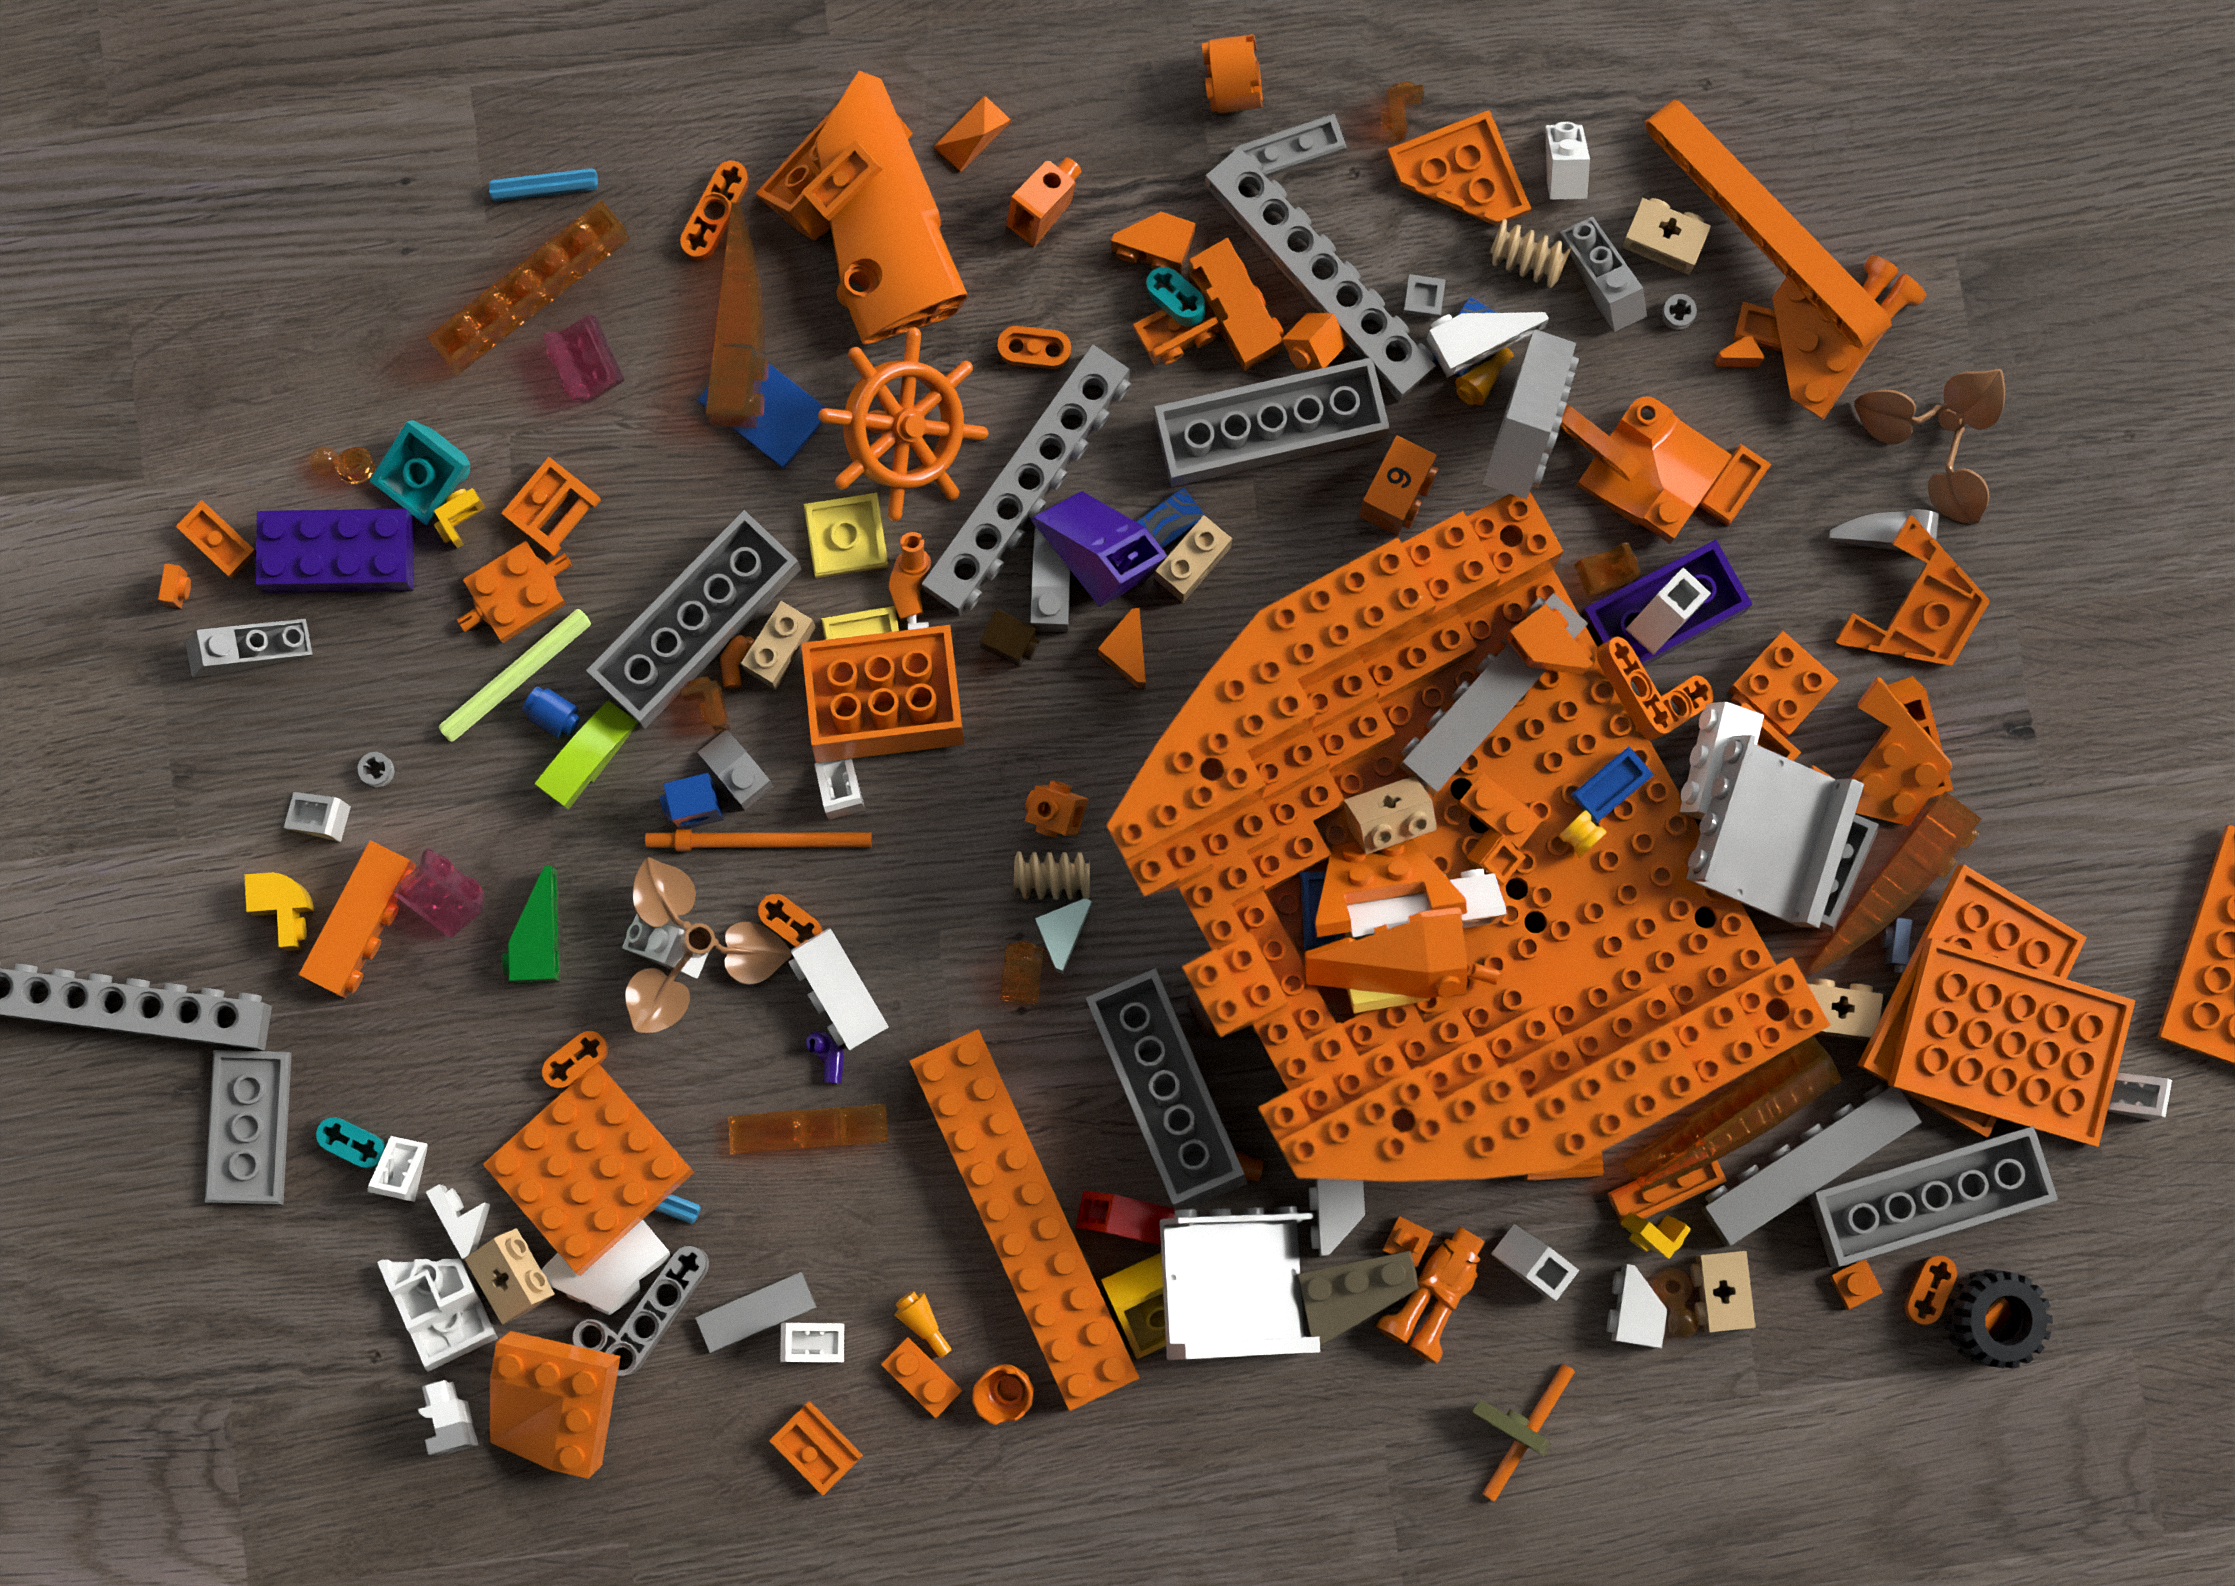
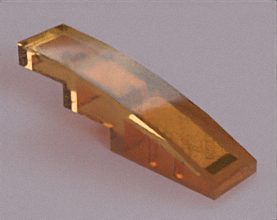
M886 1104L728 1116L731 1155L888 1143Z

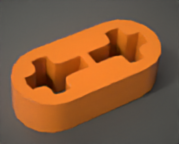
M780 894L768 895L760 902L758 914L761 921L795 948L802 944L798 942L799 933L792 928L795 922L804 928H807L810 924L813 925L812 933L815 936L823 932L821 925L815 918ZM779 902L783 903L782 911L790 917L789 921L785 923L777 917L772 921L768 920L770 913L766 909L769 904L776 906Z
M585 1031L576 1036L544 1062L542 1076L545 1082L556 1089H567L597 1063L601 1064L606 1059L608 1054L606 1039L594 1031ZM588 1039L592 1043L597 1040L599 1041L600 1045L596 1048L598 1055L595 1058L590 1055H585L580 1060L576 1058L577 1055L584 1051L583 1042ZM571 1060L575 1063L567 1069L566 1075L568 1078L565 1081L559 1078L552 1080L551 1075L555 1072L552 1066L555 1063L562 1066Z
M1941 1255L1932 1256L1921 1264L1904 1305L1905 1314L1913 1323L1928 1325L1937 1321L1941 1316L1957 1278V1268L1951 1259ZM1942 1263L1944 1264L1943 1272L1947 1274V1278L1939 1279L1935 1287L1932 1288L1930 1286L1934 1279V1274L1929 1272L1931 1266H1939ZM1929 1292L1931 1296L1928 1306L1932 1308V1313L1923 1314L1920 1318L1918 1317L1919 1310L1914 1307L1916 1301H1923Z

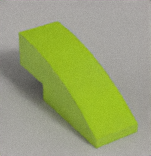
M608 700L566 744L535 782V785L569 810L590 781L594 782L639 723Z

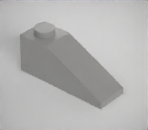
M1035 526L1031 625L1036 627L1038 632H1069L1071 570Z

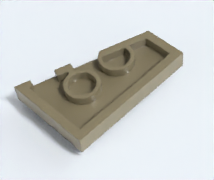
M1411 1251L1298 1274L1311 1337H1320V1347L1419 1289Z

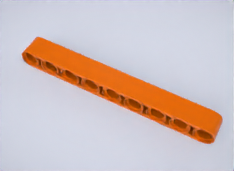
M1671 100L1645 121L1646 130L1652 139L1853 346L1863 350L1892 326L1885 310L1679 100Z

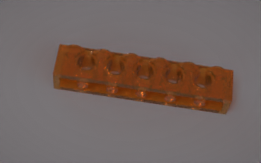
M601 199L427 336V339L456 376H458L628 242L630 238L625 227Z

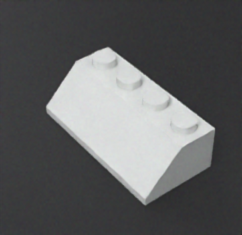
M1474 869L1461 872L1462 878L1450 880L1467 901V914H1461L1463 928L1497 924L1507 914L1495 873L1484 875V869ZM1425 893L1347 905L1351 918L1352 932L1345 933V937L1359 940L1375 934L1374 928L1386 924L1391 929L1410 922L1408 916L1423 911H1430Z

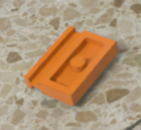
M808 1401L769 1440L822 1496L864 1456L811 1401Z

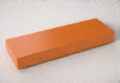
M1710 1146L1606 1193L1619 1223H1621L1629 1212L1645 1219L1718 1186L1727 1180Z

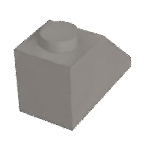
M727 729L698 751V754L744 810L774 787L765 773Z

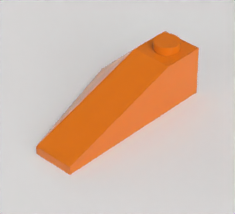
M1460 907L1419 912L1408 916L1410 922L1391 929L1384 924L1374 928L1375 934L1359 940L1347 937L1305 952L1306 984L1427 999L1466 994L1467 960Z

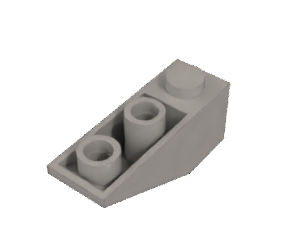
M1593 216L1560 231L1567 249L1571 247L1569 253L1597 308L1614 332L1647 317L1643 287Z
M306 619L196 630L185 641L192 677L228 674L313 655Z

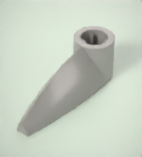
M1921 509L1870 514L1850 520L1831 529L1828 540L1906 552L1893 545L1892 542L1907 516L1915 517L1936 540L1939 514Z

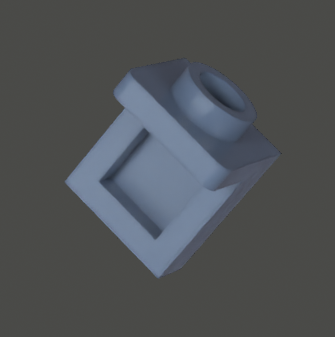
M1895 918L1889 920L1888 926H1884L1882 929L1880 945L1881 948H1885L1884 965L1895 967L1894 973L1903 975L1911 957H1908L1911 919Z

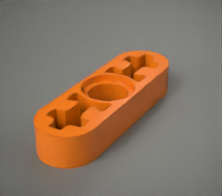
M737 161L723 162L718 166L680 238L682 249L689 259L704 261L715 251L749 186L747 171L741 163ZM734 172H738L737 176L740 183H732L727 194L732 200L729 201L724 195L720 194L726 188L724 175L731 176ZM712 202H719L725 206V213L718 220L708 219L704 214L705 208ZM701 221L707 227L703 236L706 247L699 246L694 251L689 240L691 238L698 239L703 231L702 226L697 224ZM708 228L714 229L715 232L712 233Z
M1566 404L1560 428L1618 475L1630 482L1642 470L1643 466L1619 443L1573 407Z

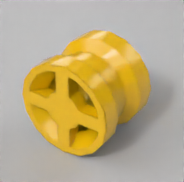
M1585 810L1559 835V838L1563 842H1570L1574 847V853L1580 858L1607 831L1602 826H1596L1591 821V814Z

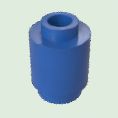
M538 686L534 688L522 707V712L528 715L527 719L558 739L564 734L570 736L580 721V716L576 715L578 706L549 688L545 690Z

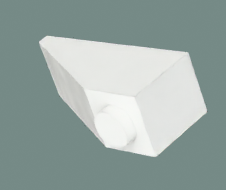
M1546 312L1462 313L1454 318L1448 314L1431 324L1433 329L1429 330L1426 340L1448 378L1532 335L1534 329L1539 331L1544 329L1549 318Z

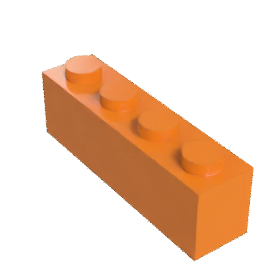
M370 840L299 975L344 998H347L349 992L354 993L363 979L364 973L360 971L367 958L373 959L381 945V939L378 937L385 925L390 926L398 913L399 906L396 903L402 891L407 893L416 879L417 872L414 871L416 864Z

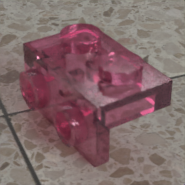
M586 315L561 332L549 331L543 335L547 344V354L551 361L556 364L562 377V387L572 400L592 402L625 381L596 315Z
M427 848L422 853L420 865L395 886L394 896L448 937L452 938L482 912L484 891L475 879L466 877L455 869L445 856L437 855Z

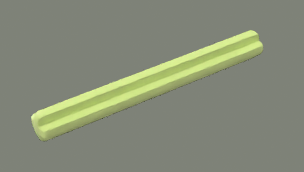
M580 609L573 611L439 725L441 733L449 741H455L590 627L591 622Z

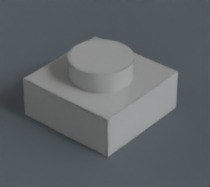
M1409 274L1403 314L1439 319L1446 279Z

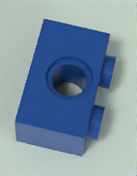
M708 773L663 784L666 794L659 795L664 817L668 818L669 823L674 822L679 829H688L724 820L716 784Z

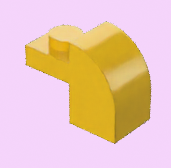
M279 873L245 874L246 912L253 916L277 914L279 947L286 951L302 950L301 940H306L307 928L305 918L300 917V912L314 911L313 901L307 890L296 881Z

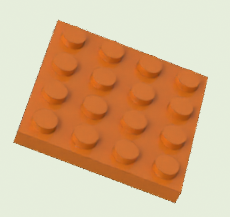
M599 1063L574 1081L483 1163L484 1167L579 1276L587 1271L695 1173Z

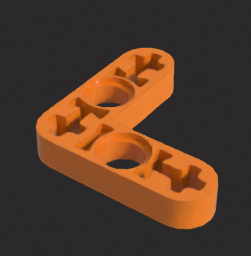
M1614 637L1601 644L1597 649L1596 654L1600 667L1638 731L1648 740H1656L1704 710L1706 704L1713 702L1714 695L1711 685L1706 679L1698 675L1681 682L1660 696L1631 645L1621 637ZM1630 681L1637 686L1639 696L1633 691ZM1693 692L1696 698L1691 701L1688 695ZM1670 700L1677 706L1679 715L1673 710Z

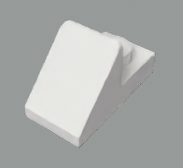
M439 1184L426 1191L461 1258L465 1259L478 1248L490 1204L483 1203L461 1215L459 1210L463 1209L464 1206L453 1188L447 1190L446 1186Z

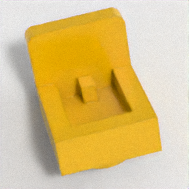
M473 488L468 491L460 489L446 498L447 503L434 510L440 520L434 526L445 543L451 540L457 548L462 547L464 544L454 526L485 509L484 504Z
M1631 1212L1620 1223L1632 1233L1628 1239L1634 1245L1645 1252H1648L1650 1249L1668 1259L1682 1246L1685 1237L1691 1230L1685 1223L1669 1215L1665 1216L1657 1228L1649 1221Z

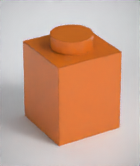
M1306 313L1282 339L1296 369L1307 370L1326 368L1348 344L1334 313Z

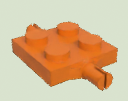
M527 541L522 542L463 579L473 596L476 608L459 619L457 618L458 623L466 633L469 629L484 621L494 629L500 641L505 643L566 605L557 590L554 577L572 567L571 561L564 552L559 557L545 564L544 561L535 555Z

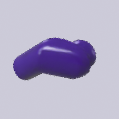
M825 1032L811 1033L806 1039V1047L808 1051L813 1052L825 1063L823 1083L842 1084L843 1048L838 1046L835 1040Z

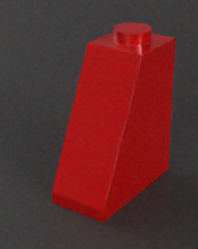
M1083 1191L1075 1228L1161 1246L1160 1220L1175 1218V1209L1115 1194Z

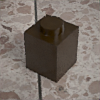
M997 608L979 640L980 648L1021 667L1024 659L1031 661L1040 643L1039 640L1035 639L1037 636L1036 627Z

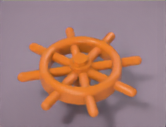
M915 327L910 328L906 334L904 361H889L873 367L860 348H851L848 351V357L862 378L852 389L845 410L823 408L818 413V419L822 423L843 425L845 445L853 461L836 477L835 486L840 490L846 489L861 474H864L870 480L890 487L887 514L888 518L894 522L899 521L902 517L905 489L921 487L935 481L948 500L954 501L958 499L960 492L946 470L956 458L962 439L983 441L989 435L988 429L984 426L964 424L962 404L955 390L973 371L972 363L969 361L961 362L947 376H944L937 369L927 364L920 363L921 332ZM902 377L900 400L898 403L886 384L893 379ZM918 380L930 391L914 405L916 381ZM876 396L885 410H872L868 413L870 404ZM938 404L941 421L925 420L924 416ZM866 428L874 434L882 433L871 446L868 443ZM924 434L939 436L938 443L933 452L922 438ZM895 444L891 471L883 466L878 459ZM909 447H911L922 464L913 470L907 471Z

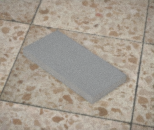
M213 1050L205 1185L206 1203L283 1205L292 1053Z

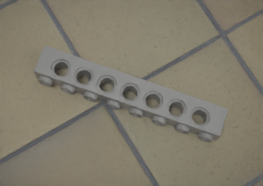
M1238 147L1206 175L1204 186L1318 313H1334L1348 341L1347 345L1360 360L1373 358L1378 380L1400 402L1433 373L1435 365L1432 362L1434 360L1432 353L1422 343L1416 345L1408 336L1410 331L1407 325L1398 316L1393 318L1383 308L1385 306L1384 300L1374 289L1367 290L1359 281L1361 276L1350 262L1346 261L1343 263L1334 253L1336 248L1331 240L1324 234L1319 236L1310 227L1312 222L1309 216L1300 207L1295 209L1285 199L1287 193L1276 180L1273 179L1270 182L1261 172L1263 167L1258 159L1250 152L1245 154ZM1250 184L1256 187L1258 194L1255 197L1247 198L1239 192V188L1242 185ZM1269 211H1274L1281 215L1283 221L1277 225H1270L1264 220L1263 215ZM1298 238L1306 243L1307 249L1303 252H1294L1287 243L1291 239ZM1319 265L1325 266L1331 271L1332 276L1325 280L1318 279L1314 276L1312 269ZM1341 293H1349L1354 296L1356 304L1351 307H1344L1339 304L1336 297ZM1365 320H1373L1379 324L1381 331L1377 334H1368L1362 329L1361 323ZM1391 347H1397L1404 352L1405 359L1400 362L1391 361L1386 355V350Z
M1094 344L1091 346L923 581L922 587L924 592L959 616L965 608L969 611L974 608L982 596L983 592L979 590L987 578L992 581L1001 570L1004 562L1000 559L1008 548L1013 551L1019 545L1025 535V532L1022 530L1029 518L1032 519L1043 511L1047 503L1043 499L1052 488L1056 491L1061 486L1068 474L1064 469L1072 458L1078 461L1089 445L1086 438L1093 428L1099 431L1110 415L1107 409L1113 400L1121 401L1129 390L1131 383L1128 381L1130 373L1128 367ZM1089 386H1098L1104 393L1099 399L1090 400L1083 395V391ZM1069 415H1075L1082 420V424L1075 430H1069L1062 425V421ZM1047 445H1055L1061 450L1059 457L1053 460L1045 459L1040 452ZM1031 474L1038 477L1040 480L1039 485L1031 490L1022 488L1019 481L1025 475ZM1006 504L1014 505L1019 510L1017 516L1010 520L1001 518L998 515V511ZM984 534H991L997 539V544L992 549L984 550L977 546L978 538ZM960 565H972L976 569L975 575L968 580L959 579L955 575V571Z
M15 963L14 970L0 968V982L8 979L11 986L9 994L0 999L1 1017L265 1051L272 1006L261 1002L262 996L239 993L238 999L224 998L225 991L202 988L201 994L186 993L187 986L164 983L163 989L149 988L150 981L127 978L125 985L112 983L113 977L103 974L90 973L89 980L74 978L75 971L52 968L51 975L37 973V966ZM45 984L48 989V996L42 1003L37 1004L33 996L34 991L39 985ZM83 989L86 996L85 1002L81 1007L74 1009L71 1005V996L76 990ZM120 994L123 998V1006L118 1012L112 1014L108 1009V1002L113 995ZM152 999H158L161 1005L160 1012L154 1018H148L145 1013L147 1003ZM195 1003L198 1008V1016L193 1022L185 1023L182 1016L183 1010L189 1004ZM232 1008L236 1014L235 1022L232 1026L223 1028L220 1024V1016L223 1011Z

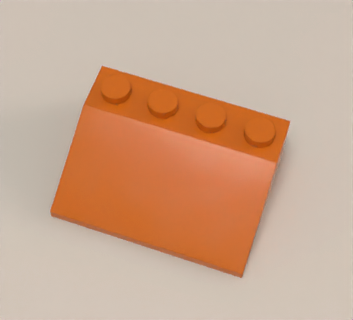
M950 625L801 643L811 746L816 763L965 745Z

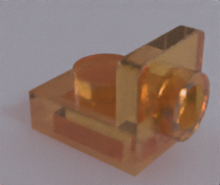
M709 677L697 678L689 681L688 687L680 689L681 696L685 702L705 698L704 702H700L703 721L705 724L711 723L715 732L731 729L721 686L716 680L710 681Z

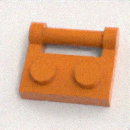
M548 457L501 514L550 555L555 557L561 549L559 546L586 512L591 507L595 509L602 499ZM573 491L580 498L547 536L540 529Z

